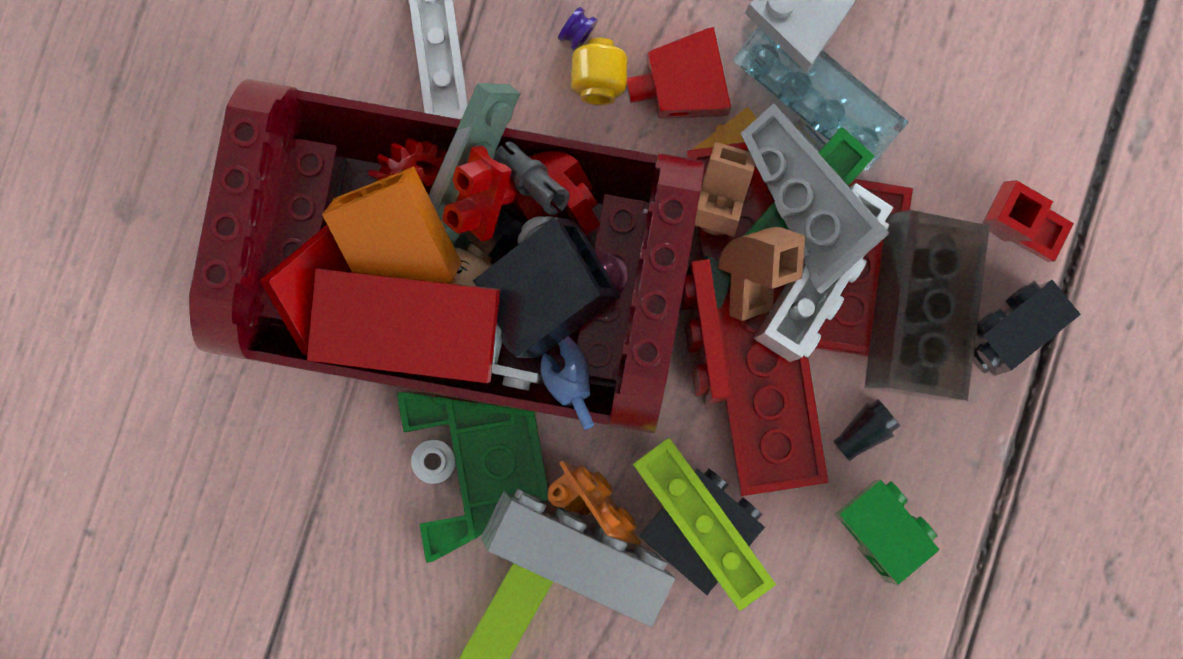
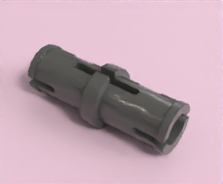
M513 142L505 143V147L513 153L512 155L502 146L498 147L493 160L512 169L510 178L515 184L514 187L522 195L531 196L550 215L558 213L557 209L550 203L551 201L561 211L567 206L570 199L569 192L549 176V173L546 171L548 169L543 163L538 160H531Z

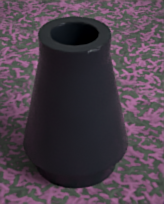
M877 399L871 405L866 403L841 435L833 442L843 455L851 461L857 455L895 436L893 432L900 427V424L884 404Z

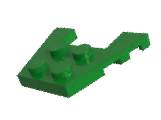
M407 392L397 393L404 433L449 425L462 495L464 516L419 524L426 563L434 562L481 536L503 490L514 495L517 488L540 498L541 502L548 499V485L535 412Z

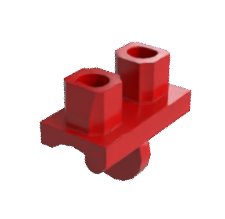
M484 146L472 147L467 164L456 166L452 181L455 189L459 191L457 202L445 205L442 216L443 222L456 233L470 231L481 241L492 239L501 206L503 204H510L516 198L518 190L514 187L513 181L509 179L512 169L493 160L488 155L487 149Z

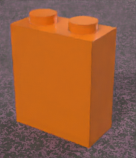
M414 167L334 198L322 214L352 272L451 284L454 282L453 279L461 265V260Z

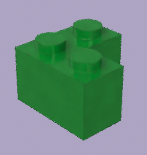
M874 480L834 515L860 545L858 550L884 581L899 585L940 550L933 542L938 536L921 516L916 518L909 514L904 508V505L908 502L907 498L892 481L885 485L882 480Z

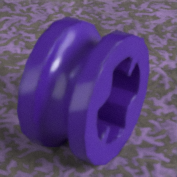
M581 7L574 11L558 35V39L561 42L565 40L570 41L571 49L574 51L584 44L598 22V19L594 16L587 18L584 15L585 10Z

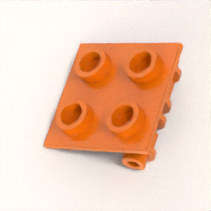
M565 461L559 463L565 474L554 481L548 489V499L552 505L577 512L581 515L593 514L607 536L636 545L642 543L634 532L637 528L635 520L624 507H617L610 497L614 492L613 488L600 472L594 473L588 471L582 465L578 467Z

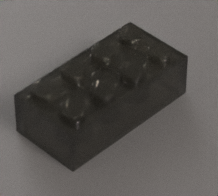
M914 210L891 213L886 219V223L889 224L887 229L889 234L883 239L864 388L941 401H968L990 225Z

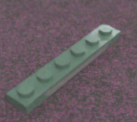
M477 83L428 195L452 244H454L460 233H456L442 220L445 205L457 202L459 191L455 189L452 181L456 166L467 164L472 147L482 145L487 149L488 155L492 159L494 158L495 150L507 124L512 118L513 110L521 94L510 84Z

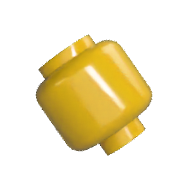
M597 37L588 40L587 45L580 46L573 52L571 89L581 96V101L587 104L601 106L614 103L615 98L621 96L626 91L627 54L621 48L614 46V42L611 39Z

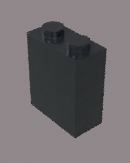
M558 217L552 218L473 280L477 287L500 289L497 324L502 332L500 336L504 346L516 358H540L621 297L578 222Z

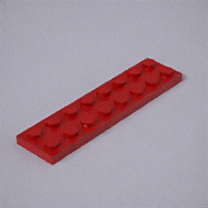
M745 142L727 144L728 146L750 152ZM713 147L686 151V158L704 161L703 179ZM756 164L744 199L735 236L727 234L712 235L703 231L700 226H697L702 259H710L731 395L725 400L740 497L829 483L809 358L803 356L800 359L789 362L753 339L769 312L743 321L729 316L731 273L718 269L719 260L726 245L732 240L742 237L775 201L767 184L763 181ZM786 284L774 288L773 305Z

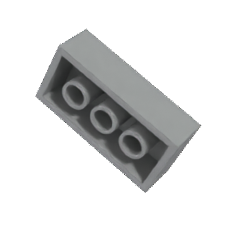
M517 488L514 495L503 490L481 536L487 551L652 628L675 581V577L665 569L668 562L661 559L657 553L640 545H636L634 551L627 549L626 542L607 536L600 526H597L594 532L585 529L587 524L582 522L580 517L562 508L557 507L553 514L545 510L546 505L541 502L540 498L522 489Z

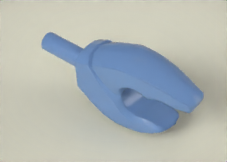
M568 336L558 343L561 350L560 355L565 359L564 369L560 372L554 358L544 354L541 360V374L552 396L564 406L573 405L583 429L587 430L594 426L583 400L590 396L588 364L580 348Z

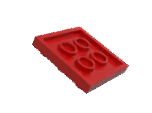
M710 259L691 262L686 273L681 299L682 310L690 309L691 319L687 323V327H685L688 352H696L698 365L692 370L695 397L703 396L704 405L721 403L731 396Z

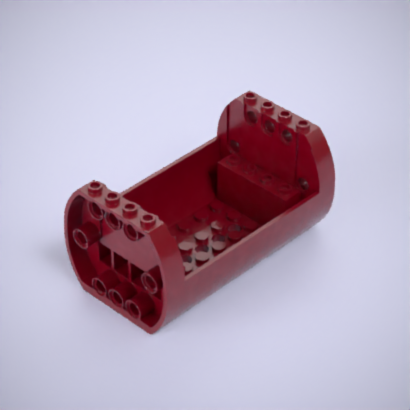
M246 79L237 86L225 110L189 292L190 325L194 343L198 349L213 354L579 420L574 406H564L558 402L548 391L544 381L542 385L531 382L529 391L502 385L504 376L491 374V382L482 383L307 361V355L302 354L260 280L327 225L322 214L334 198L375 182V179L368 175V171L380 170L381 164L377 159L379 154L388 158L392 156L391 144L396 143L405 147L407 139H413L421 143L424 140L437 145V149L447 152L461 119L301 91L296 87ZM505 128L496 150L502 146L512 155L513 153L505 147V143L513 142L528 157L549 151L569 154L579 162L593 187L590 192L597 201V205L592 210L600 226L585 236L621 297L569 335L582 351L588 364L590 396L583 400L593 423L654 434L667 383L700 199L704 161L663 153L656 155ZM416 161L417 166L429 167L425 161ZM512 202L508 204L513 209H515L519 214H521ZM565 210L561 211L556 216H554L558 218L571 219V217L566 213ZM493 258L491 264L496 263L498 260ZM502 342L497 365L542 375V356L540 358H516ZM557 344L545 354L554 358L561 372L565 367V359L560 355L561 350Z

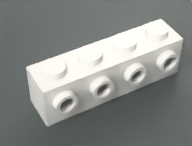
M857 183L852 185L850 189L879 222L888 229L889 224L885 220L893 207ZM862 257L821 294L815 289L810 278L811 275L803 260L802 279L786 284L773 305V310L768 313L753 339L789 362L800 359L803 356L809 357L821 339V335L817 332L826 318L831 320L844 301L840 294L848 281L853 283L858 278L867 261Z

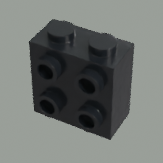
M1034 280L1027 286H1022L1005 300L1009 306L1007 310L1003 312L999 308L994 313L991 312L971 328L976 335L966 342L972 349L969 352V356L983 373L990 371L993 376L1012 371L1081 314L1053 280L1041 285Z
M710 468L704 474L699 469H695L696 475L747 545L750 546L765 528L757 521L763 514L745 498L742 497L737 503L724 491L729 485ZM662 507L638 536L704 594L708 595L718 581L664 507Z

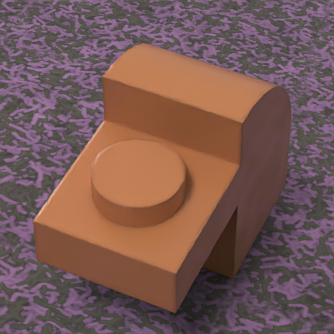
M714 143L701 186L695 225L700 226L703 231L712 235L727 234L735 236L744 199L755 167V162L750 152L722 143Z
M771 227L736 238L726 245L721 254L718 269L731 273L729 316L743 321L773 310L774 288L802 279L805 235L781 227Z

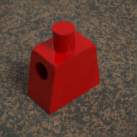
M714 27L704 29L649 51L647 53L649 73L627 77L626 87L630 104L655 99L659 118L728 116L730 113L731 103Z

